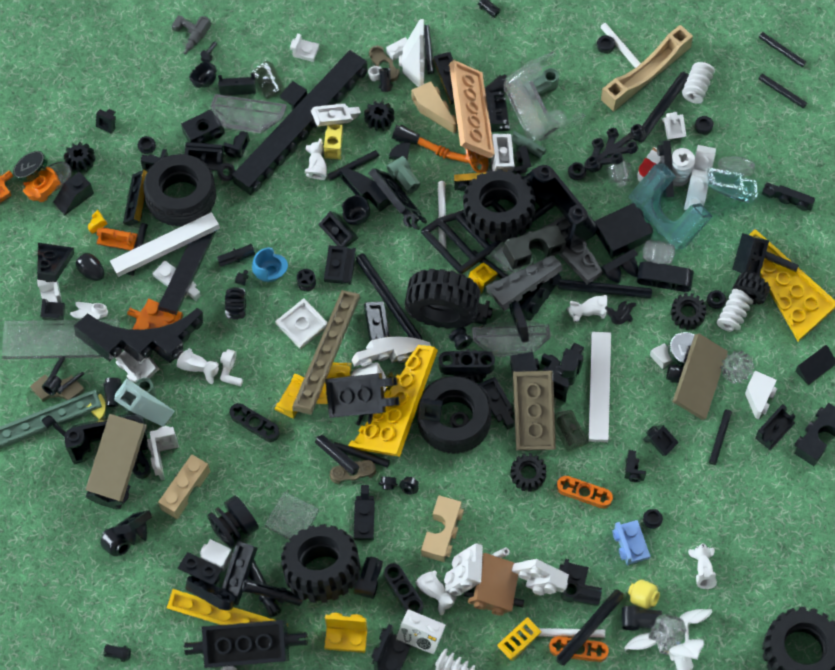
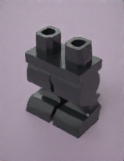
M573 343L571 349L566 348L561 365H557L553 371L554 398L565 403L568 386L574 384L576 375H579L581 372L584 357L582 355L584 351L583 346Z

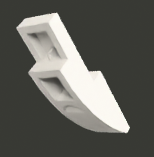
M411 337L379 338L371 340L366 347L367 350L357 352L352 358L354 367L358 365L364 367L371 364L372 361H384L390 358L391 363L397 361L403 363L409 359L418 345L431 346L430 342Z

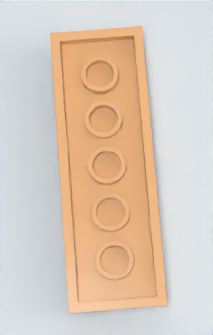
M453 60L449 66L460 146L491 158L495 153L483 73Z

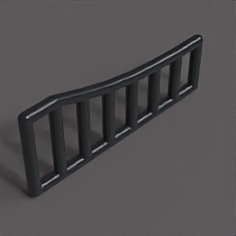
M531 172L523 177V180L526 179L529 181ZM502 199L491 200L483 206L485 208L492 206L498 213L506 212L498 203ZM535 199L540 208L535 211V218L532 223L556 205L552 201L544 205L542 200ZM464 210L437 218L421 230V234L459 274H464L505 243L501 242V240H496V242L490 244L487 240L480 238V234L475 235L466 224ZM457 220L484 249L476 255L446 223ZM439 226L470 260L461 265L431 232Z

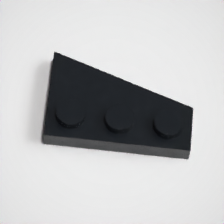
M38 242L37 280L56 282L73 257L74 248Z

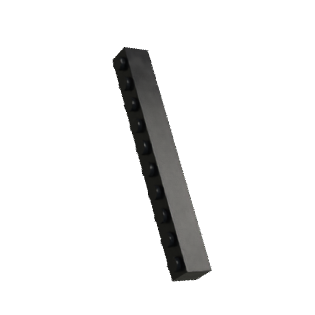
M349 50L232 174L233 183L249 195L254 191L257 192L266 178L269 179L273 175L274 170L278 166L283 165L286 157L296 151L298 144L308 138L310 131L318 127L311 112L313 107L340 103L348 90L351 91L355 87L356 82L367 74V61Z

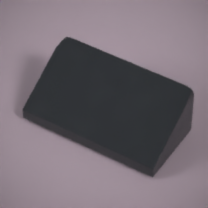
M330 211L318 224L337 246L347 247L359 238L336 212Z
M825 345L799 364L795 372L807 385H810L835 366V357L829 347Z

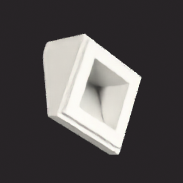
M665 343L652 349L650 352L652 359L662 369L677 359Z

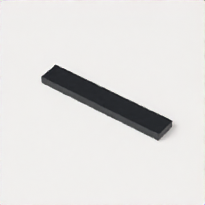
M216 231L187 245L158 305V310L177 315Z

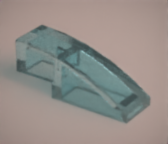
M710 167L707 169L708 186L718 193L747 203H752L758 197L757 180L743 178L742 173Z

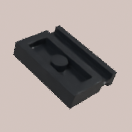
M329 245L324 282L352 284L356 248L353 247L351 249L343 246Z

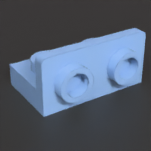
M638 520L621 525L620 522L615 523V530H612L614 540L616 542L619 541L621 559H625L627 565L650 559Z

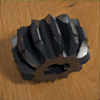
M383 100L380 103L374 101V105L368 104L367 109L364 111V121L368 124L369 129L375 127L377 132L379 128L384 131L385 126L390 128L391 123L395 120L394 109L391 108V105L389 103L384 105Z
M79 142L78 145L72 143V148L66 147L67 153H64L65 165L72 172L75 170L81 172V169L87 172V167L93 168V162H95L96 158L94 150L87 143L84 145L82 142Z
M233 287L228 288L226 291L225 313L228 319H243L246 315V293L243 288Z

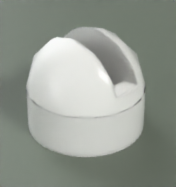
M373 66L368 69V76L371 81H380L379 69H382L381 67Z

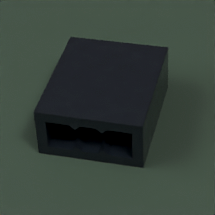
M635 203L595 221L597 225L596 234L611 259L651 241L652 226L650 223H646L642 210L637 208Z

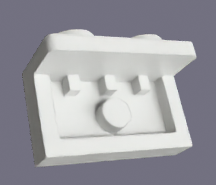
M123 351L116 358V364L128 373L127 377L133 383H137L141 378L150 379L159 370L150 357L138 362L127 352Z

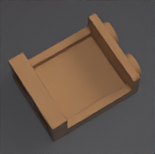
M487 553L482 554L481 583L475 586L474 596L468 599V603L473 604L476 609H488L492 611V614L499 616L512 611L518 574L512 572L514 562Z

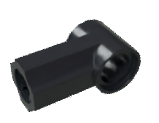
M366 557L361 575L355 584L354 594L374 599L383 561L375 557Z
M568 580L567 588H573L575 594L569 595L566 591L560 592L561 598L566 602L575 601L599 606L602 588Z
M636 606L622 607L621 628L631 631L639 630L640 628L661 629L662 611L642 610Z

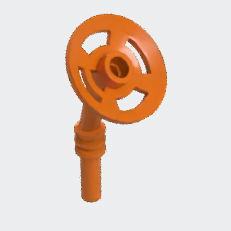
M421 137L417 144L435 152V155H439V157L443 156L444 159L449 158L469 163L477 173L487 172L488 157L466 149V155L451 152L448 148H442V145L438 146ZM479 164L482 165L480 170L477 168Z

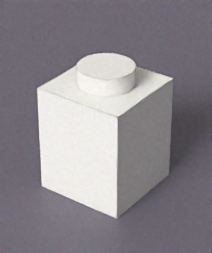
M211 539L208 544L203 545L200 551L202 559L223 568L222 572L225 571L233 556L232 549Z

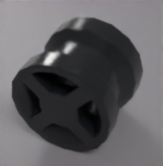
M302 269L298 272L297 285L299 289L308 292L315 288L316 279L312 270Z
M459 327L449 335L450 341L455 343L456 350L464 349L473 341L472 337L467 335L465 327Z

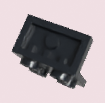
M388 624L387 629L383 628L379 640H381L379 648L375 647L371 658L373 659L374 670H402L412 646L396 639L397 635L393 633V625Z

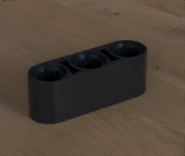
M643 261L639 264L637 283L645 286L689 292L692 288L694 271L685 267Z
M445 351L440 354L438 359L439 370L445 375H487L494 371L495 356L490 351ZM450 361L452 364L444 365L443 362ZM464 361H470L471 364H470V365H464L462 362H464ZM483 361H489L490 364H489V365H484V364H482V362H483Z
M396 563L388 564L384 569L385 581L405 614L411 605H418L420 608L415 612L422 615L423 602L404 571ZM390 572H397L399 574L396 578L388 576ZM406 588L409 592L402 595L399 593V590Z

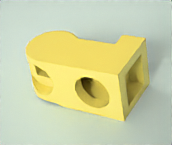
M342 124L327 125L324 141V158L341 159Z

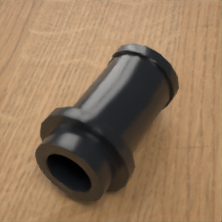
M479 0L478 2L479 8L485 10L492 18L499 15L501 9L490 0Z
M390 68L379 69V88L381 92L392 90L393 84H391Z
M106 644L104 657L121 659L122 662L130 659L131 648L125 645L124 647Z

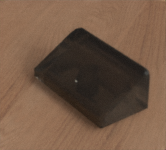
M264 61L253 70L266 99L280 95L285 90L272 63Z
M572 410L555 414V430L567 452L589 443Z

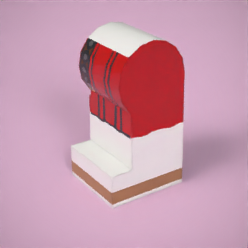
M653 147L639 166L637 178L643 184H648L653 180L658 164L661 163L660 156L657 154V148Z

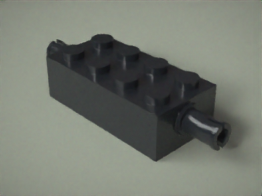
M287 620L203 626L202 641L185 642L184 648L193 647V649L184 651L186 656L203 654L204 668L290 661V646H307L308 640L299 639L308 638L307 632L289 634L287 631Z

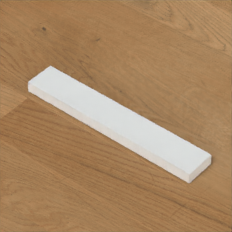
M211 212L110 260V263L117 276L120 277L220 229V226Z
M592 332L589 442H608L611 333Z

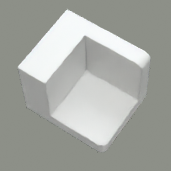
M37 280L42 299H47L49 302L62 303L58 280L56 282Z

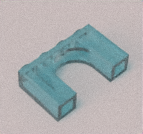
M664 163L656 164L628 197L632 200V203H635L637 208L642 210L645 219L656 227V231L668 240V244L676 250L684 249L713 216L701 203L691 205L676 222L668 219L661 208V196L676 176Z

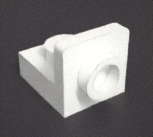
M297 34L296 39H293L290 49L293 52V57L314 62L319 44L302 40L301 34Z
M673 112L666 114L667 117L662 118V122L665 123L667 140L686 137L683 115Z

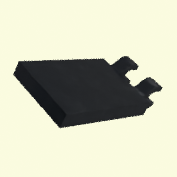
M375 168L369 172V175L400 214L404 215V225L420 230L417 224L418 221L421 220L422 223L426 224L427 220L421 216L422 213L389 173Z
M382 373L325 379L329 418L386 412L385 406L400 405L399 397L384 398L383 387L398 385L397 377L383 379Z

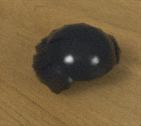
M203 61L195 67V70H192L189 79L196 88L209 87L216 80L217 68L214 64Z

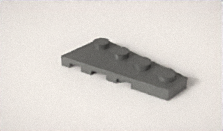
M563 215L547 226L556 224L565 239L568 236L566 232L567 227L571 226V224ZM586 241L571 249L565 245L564 252L558 254L587 285L602 276V269L594 255L588 250Z
M553 255L546 257L533 265H529L486 286L487 293L505 311L509 308L510 303L513 301L517 303L521 300L524 293L537 289V284L540 282L545 283L563 270L562 264Z

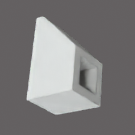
M757 371L754 372L745 395L755 418L759 419L761 414H766L770 406L767 403L769 397L773 399L777 388L774 387L777 380Z

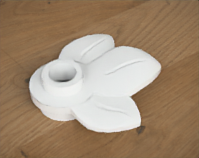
M76 302L75 305L79 310L70 312V315L76 319H82L87 313L98 320L108 315L107 306L101 303Z

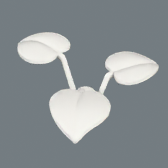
M696 609L682 614L679 617V621L685 623V642L673 646L670 650L663 640L659 638V633L650 632L640 634L630 640L625 646V651L627 649H646L656 643H660L670 656V660L675 661L677 670H691L693 668L691 658L698 659L699 653L704 647V641L699 639L689 640V625L691 623H699L708 618L712 613V609Z

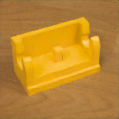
M298 374L293 375L279 403L276 404V411L294 419L297 411H293L292 406L304 377Z

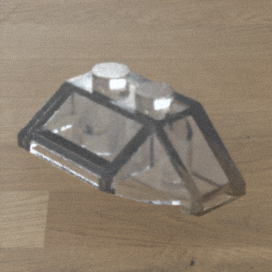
M218 94L214 95L211 103V110L225 129L258 134L263 133L281 121L287 108V104Z
M514 322L489 323L479 327H472L473 341L485 351H490L494 356L506 357L529 352L534 353L550 339L549 324L542 325L535 322H526L529 342L524 343L520 340Z

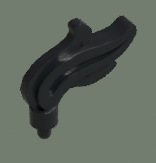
M623 301L619 304L616 312L608 306L605 307V310L611 317L612 322L620 325L627 320L629 322L633 321L630 312L636 306V303Z

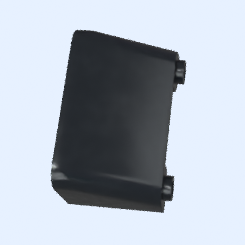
M547 165L534 168L531 171L529 183L534 190L535 199L542 200L544 205L552 201L571 224L566 230L568 236L565 238V245L571 249L592 238L597 230L595 221L556 172Z
M138 414L119 415V417L146 425L145 418ZM108 418L76 424L66 431L64 435L65 446L73 464L82 463L84 454L91 452L90 442L102 439ZM147 426L140 445L141 450L149 449Z

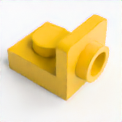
M483 262L470 272L468 278L477 283L482 294L484 287L493 281L498 273Z

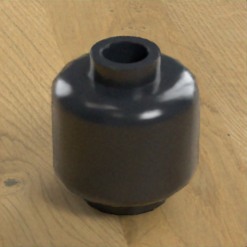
M113 527L106 529L102 533L101 547L111 556H122L129 550L130 543L123 534L115 535Z

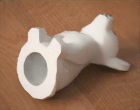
M319 139L318 142L306 145L305 149L311 156L309 158V168L305 169V173L309 178L325 180L327 166L321 156L324 153L322 139Z
M607 295L592 297L582 305L575 301H570L571 306L567 308V311L573 318V322H578L582 315L588 317L598 315L601 319H604L607 312L605 310Z
M190 348L181 353L177 360L178 368L192 372H204L206 380L210 384L214 383L213 377L217 375L219 370L217 362H207L203 357L193 354Z
M701 544L695 550L690 549L688 554L699 560L697 567L698 575H696L697 586L701 589H711L717 584L716 574L713 572L712 563L709 560L714 555V548L709 549L705 544Z
M436 571L427 572L420 576L415 584L423 593L438 600V612L440 615H444L445 610L454 605L457 597L450 595L449 592H445L444 585L436 577Z

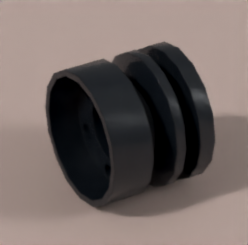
M236 495L224 502L227 512L224 513L219 507L215 509L219 518L212 512L207 515L215 534L230 549L236 546L233 538L236 541H242L239 534L240 531L249 536L259 529L253 515Z

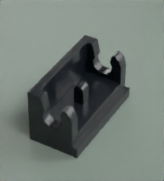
M251 73V77L225 79L222 78V75H218L220 96L256 94L255 73Z
M486 92L491 132L510 131L506 97H503L504 92Z
M186 142L184 154L197 157L205 162L210 170L217 171L218 167L223 164V145Z
M742 233L732 270L740 273L748 272L749 275L753 273L754 276H759L769 240Z
M783 404L758 430L755 437L756 440L770 451L795 424V414L789 415L786 412L787 407Z

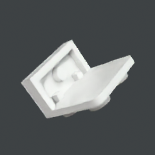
M168 426L151 431V439H147L152 455V467L155 475H159L161 480L165 478L160 451L179 447L174 428Z

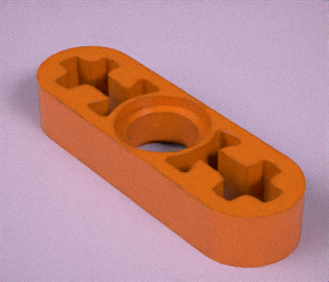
M562 476L557 482V490L561 495L603 509L608 508L612 503L613 495L608 489L570 476ZM568 482L570 487H567L566 490L563 489L561 484ZM576 484L578 485L576 488V493H573V488H575ZM587 488L590 490V495L583 497L579 494V490ZM594 491H596V496H595V499L593 500L592 497H593ZM606 495L607 500H605L604 503L600 502L601 498L599 497Z
M554 637L549 644L550 653L557 656L563 648L560 651H556V647H553V645L560 642L561 646L565 647L572 638ZM586 640L582 645L585 649L584 653H575L571 659L602 662L606 660L609 649L603 642ZM588 645L591 646L590 650L596 651L600 647L605 653L597 656L596 652L590 651V656H588Z

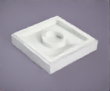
M302 299L275 321L276 325L299 349H302L323 332L328 323L305 299Z

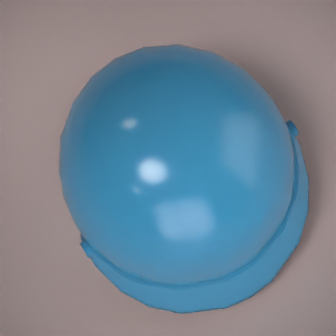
M270 247L260 250L255 255L252 263L254 275L264 282L276 281L288 268L287 260L281 255L274 254L273 248Z

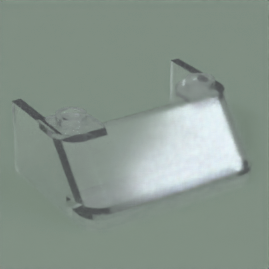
M554 51L526 63L508 76L504 82V90L527 137L533 139L535 143H540L581 125L585 118L584 113L567 120L565 114L560 110L547 112L533 80L541 76L543 67L552 63L555 56Z

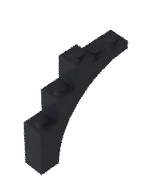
M196 308L186 317L172 324L146 330L115 327L99 321L87 313L74 325L75 336L109 362L114 357L117 358L123 349L138 362L148 358L155 351L171 363L174 359H178L183 352V342L188 340L190 334L195 329L198 330L202 326L203 312Z

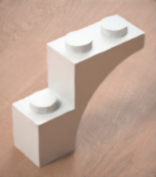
M697 146L684 210L703 213L716 148Z

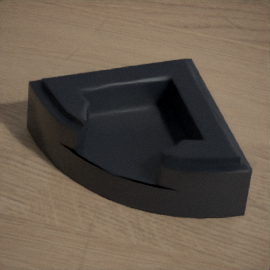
M410 142L396 145L391 150L389 159L396 160L403 156L408 160Z

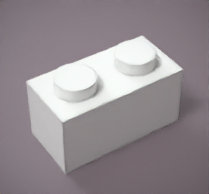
M406 37L386 47V52L392 61L399 58V55L403 56V47L408 41Z

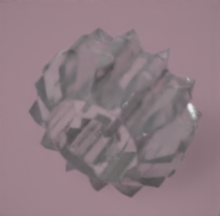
M659 240L646 241L643 247V258L645 260L658 264L672 263L675 255V246L673 244Z
M733 351L732 355L727 354V359L722 360L723 365L720 367L724 378L733 384L736 382L741 384L743 379L748 380V375H753L752 369L755 368L752 358L743 351Z

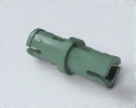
M516 131L512 133L511 139L514 144L518 146L526 145L528 152L540 159L543 157L542 154H545L546 148L541 147L533 142V139L526 138Z

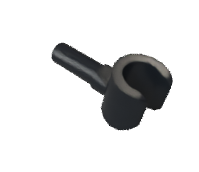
M215 41L207 50L201 52L202 62H210L212 60L211 52L217 45Z
M244 270L243 273L238 272L235 283L245 286L246 279L249 277L247 275L248 270Z
M50 415L41 420L47 429L53 426L63 436L65 435L66 431Z

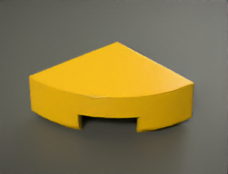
M99 210L92 215V220L88 224L91 234L97 232L98 228L101 229V227L107 225Z

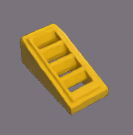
M527 617L497 646L510 660L514 661L542 631ZM526 625L534 632L532 635L524 629ZM520 631L528 638L526 641L518 634ZM514 637L521 643L520 646L512 640ZM508 643L515 649L514 652L506 646Z

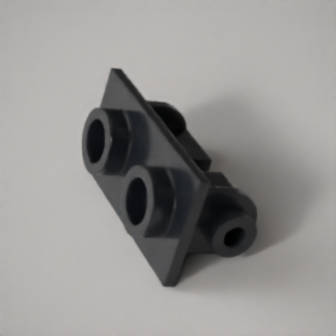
M189 552L186 553L177 568L211 585L218 584L220 580L219 575L223 568Z

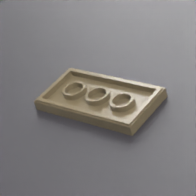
M700 333L695 334L672 402L701 420L706 419L728 351Z
M553 371L513 372L516 450H555Z
M109 414L85 490L123 502L147 425Z

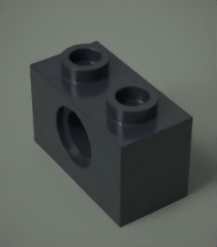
M214 108L181 123L182 131L190 143L206 144V142L218 139L225 134L224 125Z

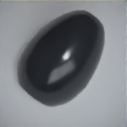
M83 253L76 260V267L84 277L93 281H100L104 277V268L94 255Z

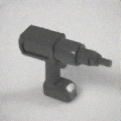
M178 15L173 22L172 30L180 31L182 27H186L189 29L188 33L191 34L188 38L184 54H187L206 35L211 27V21L208 17L200 16L196 24H193Z

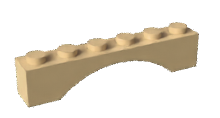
M679 25L666 36L656 50L639 66L629 73L615 78L602 89L601 101L613 111L618 109L689 50L693 36Z

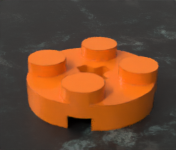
M43 167L45 170L41 171L37 169L25 179V190L23 189V192L30 200L44 202L60 186L61 182L58 179V175L52 168Z

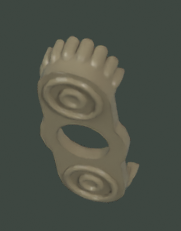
M374 45L369 51L371 60L375 66H379L383 61L388 62L390 65L388 68L391 69V82L396 81L400 74L399 69L394 67L393 61L386 56L383 47Z
M369 460L355 462L359 465V470L354 476L349 475L341 465L335 466L330 471V480L335 484H340V481L357 480L365 476L371 478L376 474V466Z

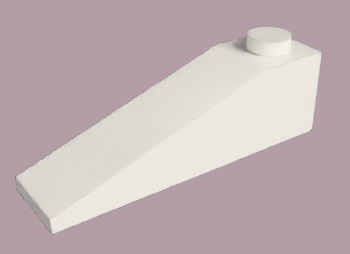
M424 19L419 20L403 47V56L399 55V66H402L403 74L417 87L424 84Z

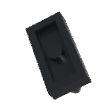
M635 248L601 266L602 275L605 274L611 281L620 283L621 269L619 266L621 265L628 274L637 277L638 263L635 256L638 254Z
M150 510L133 513L113 527L115 535L123 534L125 539L133 545L136 542V533L141 539L146 541V521L152 518Z

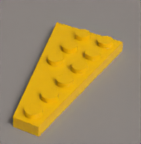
M754 229L749 234L751 236H758L760 238L766 239L756 229ZM769 242L767 252L791 261ZM764 259L760 277L769 283L768 286L771 287L770 295L796 340L799 342L835 309V300L800 268L795 272Z
M418 345L406 361L405 369L400 376H396L398 385L392 386L390 390L387 389L384 393V398L399 397L400 405L385 406L386 412L373 413L371 424L367 422L365 426L362 425L358 430L360 432L354 441L351 440L348 445L349 447L400 457L438 351L435 347Z

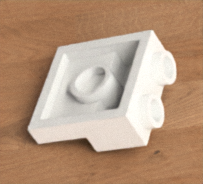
M475 543L454 556L452 561L453 569L445 575V592H449L452 596H460L481 583L483 545Z
M538 559L513 564L512 572L519 574L521 579L527 580L526 587L532 589V592L535 594L544 595V593L552 594L556 593V591L564 592L567 588L569 574Z

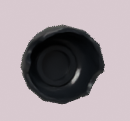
M354 195L348 197L342 203V216L350 225L365 223L370 216L369 204L362 196Z

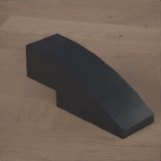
M344 167L339 169L340 178L355 195L364 197L366 200L369 199L379 212L391 204V201L374 180Z

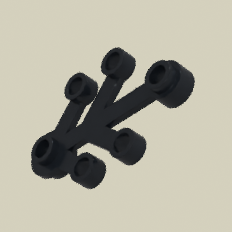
M640 124L633 125L630 133L616 143V138L619 136L617 129H608L606 132L608 141L605 151L600 154L601 149L604 147L603 140L601 138L594 139L592 141L594 150L592 156L585 161V168L590 172H597L603 165L622 163L624 160L622 154H633L638 151V146L634 141H640L646 137L644 127Z

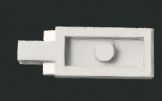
M345 104L317 106L311 110L317 126L349 123L361 114L359 107L348 108Z
M164 260L152 274L153 277L168 287L176 268ZM193 281L185 298L190 296L197 301L201 295L200 291L195 288L197 285Z

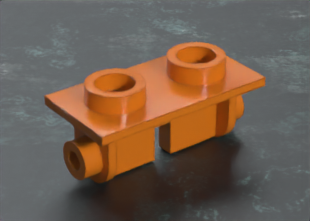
M101 227V229H97L96 235L98 239L96 244L131 251L134 248L137 234Z

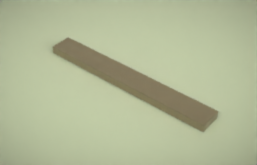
M341 290L292 406L293 411L312 415L325 384V379H327L359 302L360 294Z

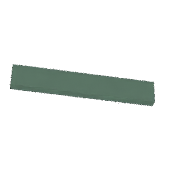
M96 390L1 426L0 449L54 428L51 426L47 429L41 421L48 415L53 417L58 425H62L101 408L102 405Z

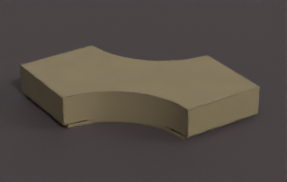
M45 374L30 386L31 390L42 402L53 397L70 400L85 391L79 382L75 381L64 389L61 394L56 392L53 396L49 395L42 389V385L48 379ZM73 376L62 379L61 386L71 380Z

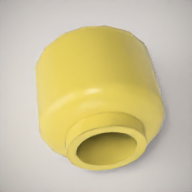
M642 579L638 580L635 584L632 583L628 590L631 603L644 609L655 607L660 597L657 586Z

